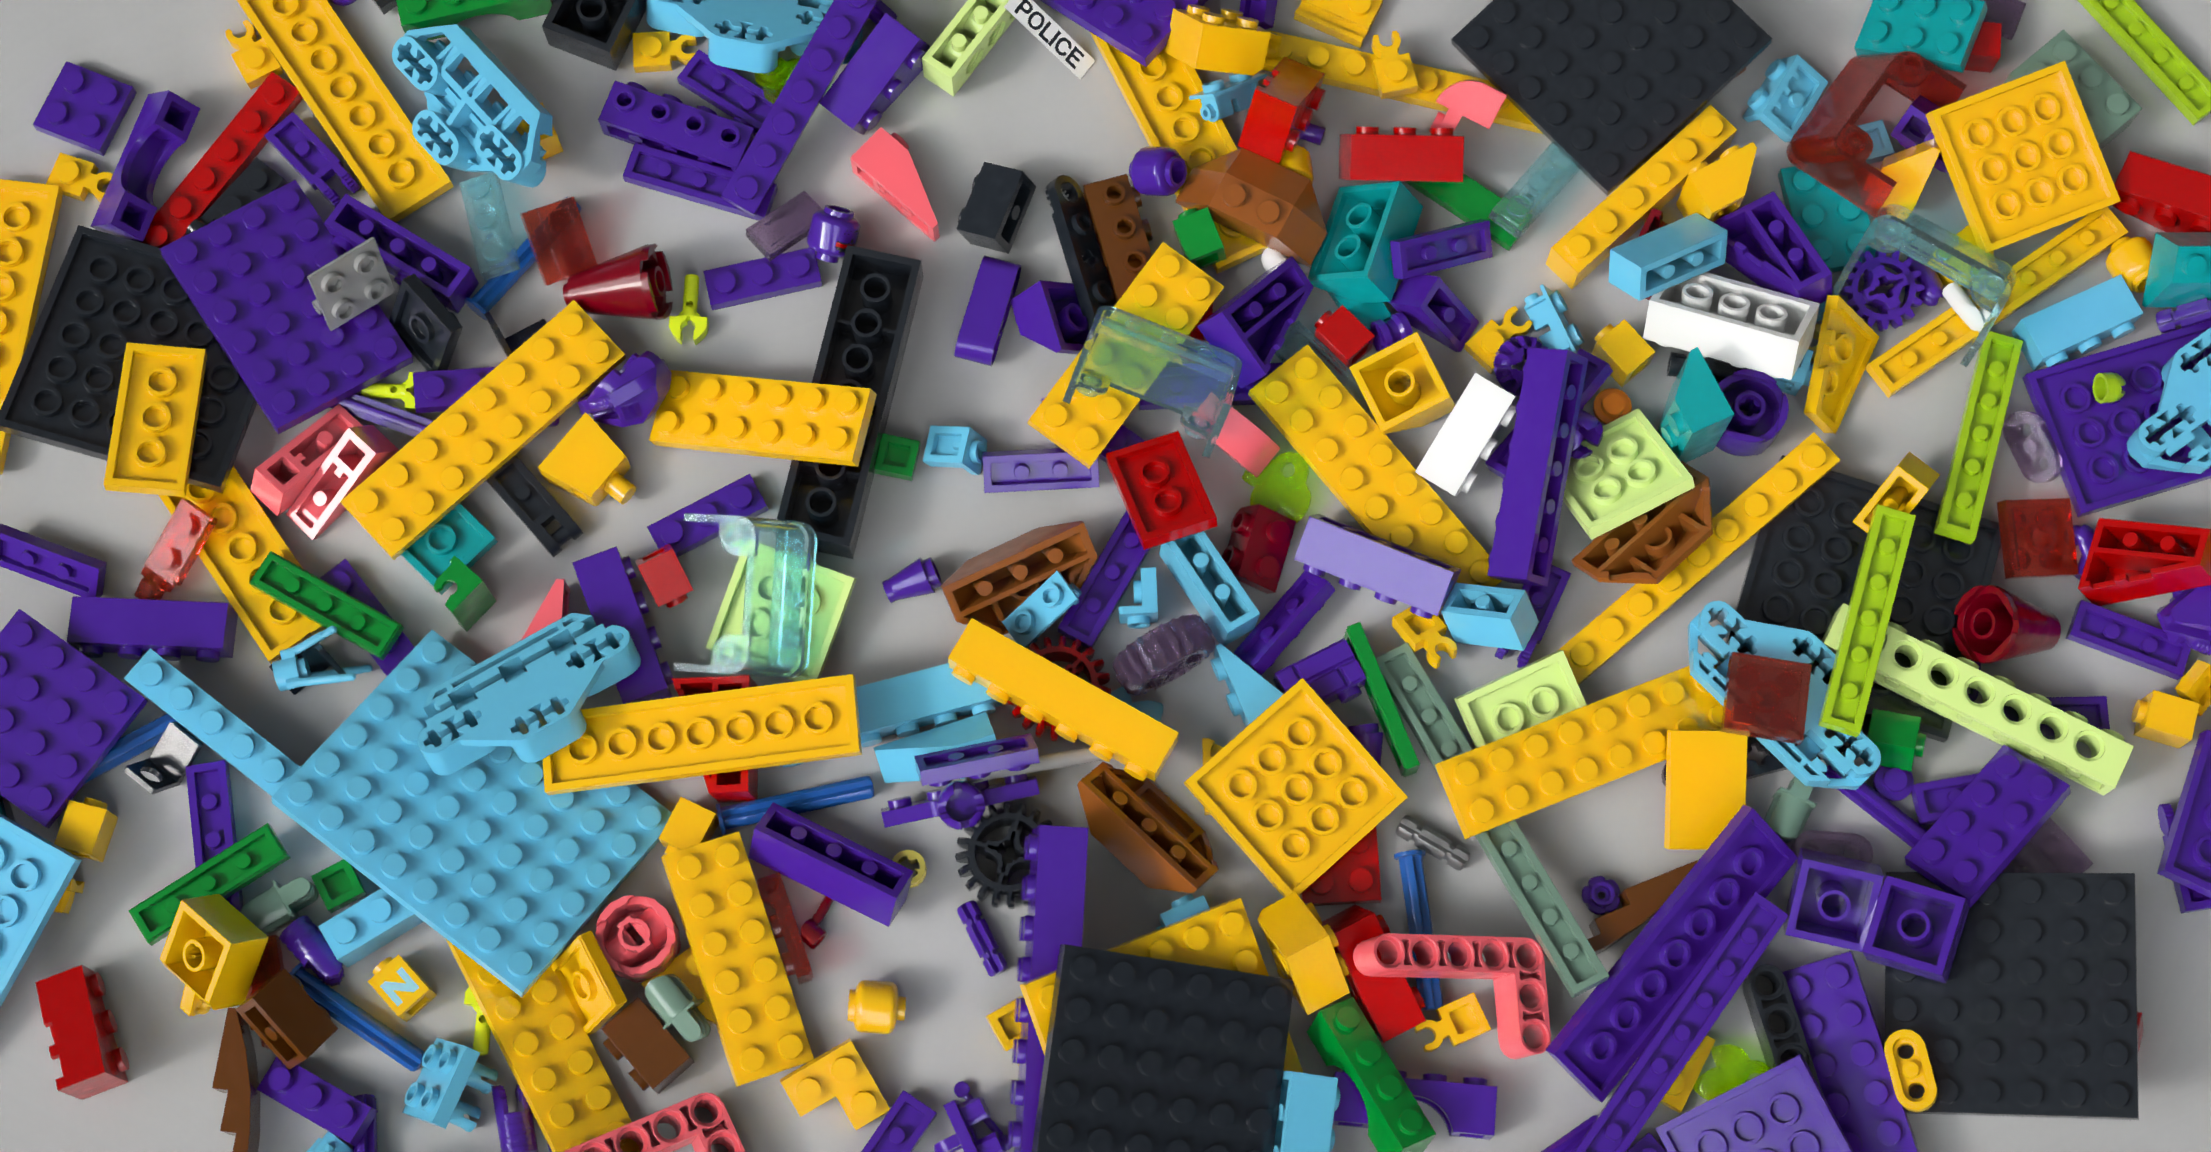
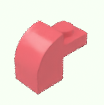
M1463 80L1453 83L1444 89L1436 99L1437 103L1447 107L1448 110L1446 114L1438 112L1429 132H1431V128H1454L1455 130L1462 116L1490 129L1507 94L1476 80Z
M1212 392L1188 420V423L1217 445L1231 459L1256 478L1281 449L1250 420Z

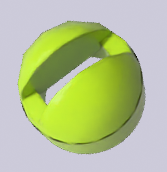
M2105 372L2096 374L2092 386L2096 401L2100 404L2119 401L2125 395L2122 386L2126 385V381L2117 373Z

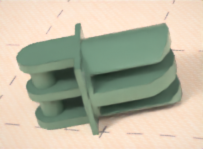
M1796 777L1790 781L1787 789L1780 787L1773 794V800L1764 819L1785 844L1790 843L1801 834L1811 811L1817 806V803L1808 800L1814 787L1805 786Z
M298 877L283 886L273 880L274 886L244 904L241 913L263 933H271L290 921L298 919L300 917L298 911L318 899L319 892L316 886L304 877Z
M674 974L658 976L649 981L645 987V997L648 999L650 1006L666 1024L662 1027L664 1030L675 1027L682 1037L690 1042L703 1039L710 1034L711 1026L697 1008L704 1000H697L679 977Z

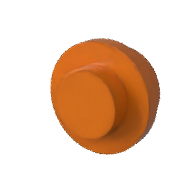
M1608 388L1601 391L1593 403L1595 416L1605 425L1630 413L1632 410L1631 400L1628 395L1616 388Z

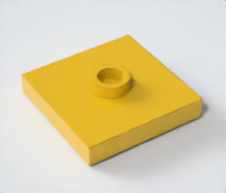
M592 931L580 934L552 963L551 967L562 983L583 1025V1030L588 1036L596 1033L628 1001Z

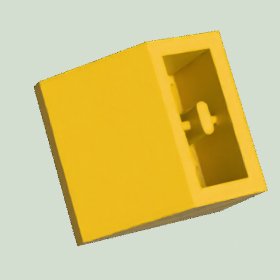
M1754 142L1742 148L1740 145H1734L1720 155L1719 160L1708 164L1707 161L1702 162L1687 173L1688 177L1685 184L1681 187L1682 191L1676 202V206L1684 218L1698 213L1713 222L1739 209L1746 193L1757 150Z

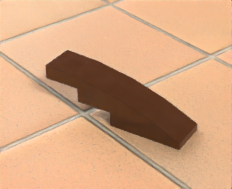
M1696 860L1624 889L1618 896L1623 908L1595 918L1589 925L1593 937L1587 940L1596 955L1637 930L1656 914L1698 861Z
M228 1008L212 1086L213 1089L219 1092L227 1093L220 1131L235 1136L233 1152H258L260 1141V1091L256 1090L259 1086L256 1053L249 1024L235 1010L236 1008Z

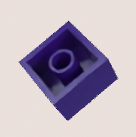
M1800 848L1785 912L1789 916L1783 923L1785 935L1862 952L1884 875L1879 864Z
M1886 875L1862 952L1869 961L1946 984L1969 912L1968 902L1966 898Z

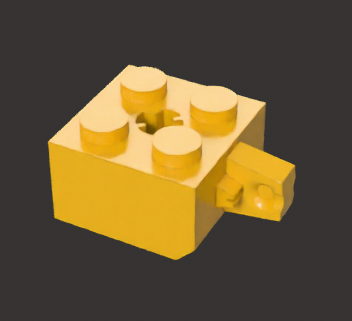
M1188 4L1187 10L1173 8L1170 22L1171 32L1166 44L1165 53L1194 69L1254 76L1264 68L1265 59L1278 57L1281 36L1259 27L1258 20L1243 17V12L1222 8L1221 13L1216 14L1209 12L1210 8L1194 4Z
M1294 892L1261 910L1257 920L1264 931L1278 968L1277 973L1280 978L1293 980V996L1307 1015L1350 993L1344 978L1349 975V970L1341 955L1335 953L1334 950L1335 947L1339 946L1338 940L1328 924L1321 925V918L1311 902L1305 905L1298 894Z
M220 894L181 900L160 957L164 966L185 984L180 1008L188 1016L206 1014L210 1008L218 1010L241 1005L246 999L269 938Z

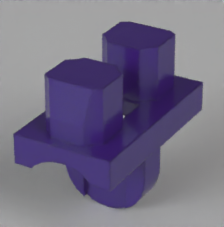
M978 1097L964 1102L953 1100L943 1105L956 1134L934 1145L935 1152H956L962 1148L964 1152H1007L998 1132H993L981 1139L978 1138L975 1132L974 1125L991 1117L983 1098Z

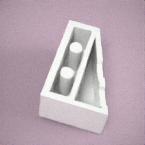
M1475 373L1415 472L1456 497L1460 491L1467 494L1478 476L1474 472L1476 466L1481 459L1486 461L1489 459L1499 442L1494 438L1502 426L1507 428L1515 417L1518 399Z

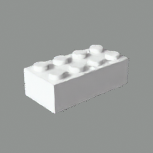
M1705 272L1652 295L1649 300L1643 339L1654 341L1664 347H1675L1689 352L1698 347L1703 357L1728 362L1738 368L1760 371L1773 378L1792 380L1812 343L1820 303Z

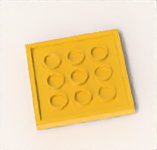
M2065 61L1925 114L1936 143L1941 149L1940 153L1981 255L2121 201Z
M1303 678L1184 782L1185 786L1283 897L1294 892L1299 896L1408 798Z

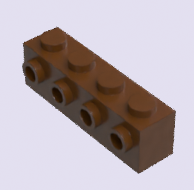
M1127 174L1083 185L1084 199L1093 222V228L1111 286L1114 290L1116 302L1119 301L1153 255L1148 241L1153 240L1150 224L1147 218L1143 220L1140 218L1138 208L1142 207L1141 196L1135 187L1130 185Z

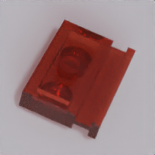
M574 196L520 213L545 286L566 280L572 274L597 265Z

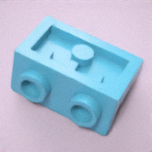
M1798 54L1783 59H1776L1769 65L1765 72L1766 79L1761 87L1748 99L1747 105L1749 107L1742 117L1748 123L1760 120L1785 143L1794 141L1828 84V81Z

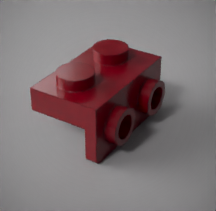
M1261 504L1241 507L1233 517L1230 540L1221 556L1236 579L1266 594L1276 593L1296 521Z

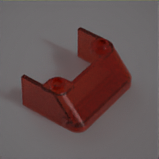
M1911 51L1858 55L1851 58L1794 134L1786 150L1787 157L1794 166L1874 218L1897 182L1865 162L1873 150V141L1867 132L1855 125L1856 121L1884 84L1912 102L1921 94L1940 108L1957 102L1967 87L1966 84L1921 55Z

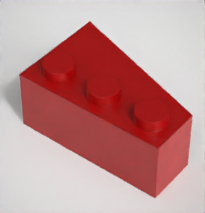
M1285 56L1274 67L1271 73L1273 76H1266L1262 84L1266 88L1261 86L1255 88L1238 143L1239 147L1278 164L1286 151H1294L1301 136L1299 129L1304 132L1307 130L1314 113L1313 110H1319L1326 94V90L1321 88L1325 73Z
M1356 126V134H1340L1339 179L1463 182L1464 136H1453L1454 128H1431V135H1416V128L1394 127L1393 135H1379V127Z
M2132 151L2129 152L2114 183L2121 201L2113 204L2112 207L2164 232H2211V175Z
M2099 518L2078 589L2092 604L2103 606L2211 585V529Z
M750 675L672 678L679 697L758 686ZM758 768L703 775L709 794L719 803L747 802L758 799Z
M1353 905L1322 921L1321 925L1328 924L1338 940L1339 946L1335 947L1334 950L1335 953L1341 955L1349 970V975L1345 977L1352 990L1350 994L1381 1042L1385 1043L1426 1021L1421 1011L1425 1007L1424 1000L1415 986H1409L1406 977H1370L1359 972L1354 964L1353 953L1361 941L1391 933L1381 914L1376 916L1372 911L1358 905ZM1377 949V955H1378V958H1379L1380 961H1381V959H1382V958H1381V954H1380L1379 950Z
M79 965L35 982L43 1022L46 1028L50 1027L55 1043L49 1046L50 1056L53 1060L59 1058L63 1077L55 1079L57 1090L84 1100L128 1083L125 1071L130 1068L129 1061L124 1049L117 1047L113 1033L118 1032V1027L113 1013L110 1009L106 1010L102 996L106 995V988L101 975L98 972L94 973L93 970L84 965Z

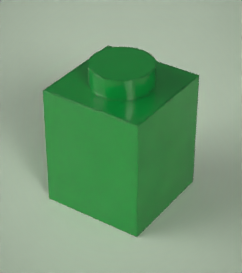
M1208 207L1201 210L1198 208L1188 209L1182 212L1178 219L1172 221L1185 258L1197 267L1203 269L1227 259L1223 243Z
M1873 709L1868 738L1880 750V766L1899 768L1912 772L1914 757H1923L1927 735L1919 733L1921 717Z

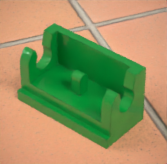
M454 555L450 560L451 565L437 578L433 589L438 593L449 582L457 584V591L450 595L445 606L454 615L458 624L467 632L496 603V599L484 581Z

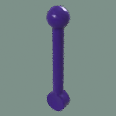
M961 1081L955 1085L954 1092L958 1098H964L965 1100L974 1099L966 1082ZM991 1118L983 1121L992 1133L998 1132L1006 1150L1012 1148L1007 1143V1134L1004 1135Z

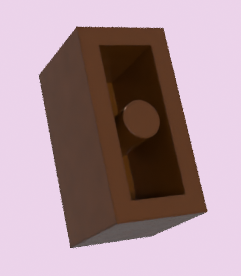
M286 969L268 979L235 1009L289 1070L306 1060L338 1030V1027L331 1021L327 1010L317 1005L305 991L302 982L297 977L291 975Z
M637 997L601 1028L608 1037L603 1044L617 1061L625 1057L634 1069L628 1074L643 1091L651 1087L659 1094L694 1063V1060L669 1031L662 1028L663 1024L645 1003Z

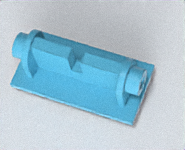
M1231 73L1229 74L1230 81L1224 83V80H1215L1202 85L1203 91L1189 96V100H1201L1200 114L1204 120H1209L1210 122L1218 121L1234 114V111L1240 112L1248 109L1255 88L1259 86L1258 81L1264 79L1267 73L1254 76Z
M1540 285L1544 295L1539 297L1538 293H1533L1524 299L1526 303L1524 309L1537 332L1547 326L1550 327L1551 330L1539 337L1542 344L1548 347V349H1563L1577 353L1581 348L1580 345L1584 343V339L1574 323L1569 325L1563 313L1568 310L1563 297L1558 290L1553 292L1545 285Z
M1056 571L1002 623L1015 642L1027 648L1031 643H1036L1038 641L1037 638L1073 604L1077 605L1079 603V597L1082 595V592L1075 584L1071 583L1069 585L1061 573Z

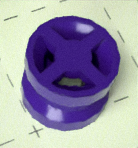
M1401 312L1391 315L1390 319L1385 322L1379 319L1370 324V331L1375 335L1373 345L1377 352L1413 334L1407 317Z

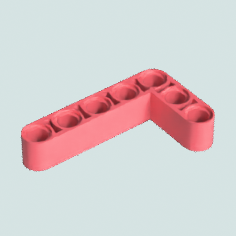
M1387 933L1361 941L1354 950L1353 960L1356 968L1363 975L1370 977L1493 979L1498 1041L1504 1055L1510 1059L1517 1060L1541 1054L1546 1051V1048L1551 1043L1544 954L1541 946L1534 939L1527 937ZM1377 949L1379 950V952H1380V954H1381V958H1382L1381 961H1380V959L1378 958ZM1412 950L1416 954V961L1413 958ZM1447 952L1450 954L1451 962L1448 959Z
M708 1092L695 1095L563 1151L623 1152L620 1148V1141L622 1139H632L637 1143L639 1152H673L689 1144H692L695 1152H712L711 1145L714 1144L725 1146L729 1152H746L720 1097ZM702 1107L708 1109L712 1114L713 1122L702 1123L699 1121L694 1113L695 1108ZM660 1123L670 1124L676 1131V1137L673 1139L662 1137L658 1132L657 1125Z

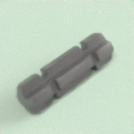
M1408 815L1402 818L1396 828L1397 836L1408 842L1410 839L1413 840L1416 847L1425 850V852L1440 861L1442 858L1447 860L1446 864L1458 871L1464 868L1470 857L1469 850L1458 844L1456 847L1453 846L1450 839L1426 825L1422 828L1418 825L1419 821Z

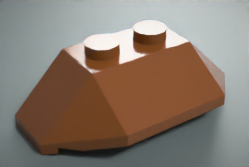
M1244 148L1192 168L1176 199L1177 204L1187 209L1198 208L1201 210L1208 207L1214 222L1270 249H1274L1287 257L1293 256L1295 261L1311 267L1327 236V230L1311 180Z
M1681 461L1693 477L1695 488L1596 537L1571 560L1573 565L1598 582L1658 584L1713 534L1709 477Z
M1083 521L1038 527L968 559L941 585V588L956 622L968 624L971 618L996 632L1005 635L1009 632L1002 621L1056 571L1061 573L1069 585L1073 583L1081 589L1091 566L1094 565L1098 556Z
M1102 762L1077 784L1091 835L1148 888L1194 894L1219 870L1217 862L1213 859L1212 849L1206 832L1148 778L1144 781L1138 780L1124 770L1113 768L1111 764Z

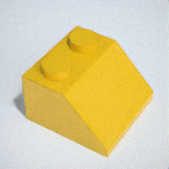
M1418 332L1349 367L1382 434L1423 427L1452 412L1455 407V403Z

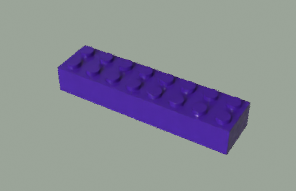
M1039 825L1032 830V834L1025 836L1024 860H1030V875L1023 876L1021 899L1022 901H1028V913L1020 918L1019 941H1026L1025 956L1018 957L1017 982L1025 983L1057 970L1061 944L1082 947L1088 828ZM1023 996V998H1016L1014 1013L1015 1022L1021 1023V1039H1014L1012 1048V1063L1019 1064L1018 1080H1011L1010 1104L1017 1105L1016 1121H1009L1007 1143L1014 1147V1152H1032L1045 1057Z

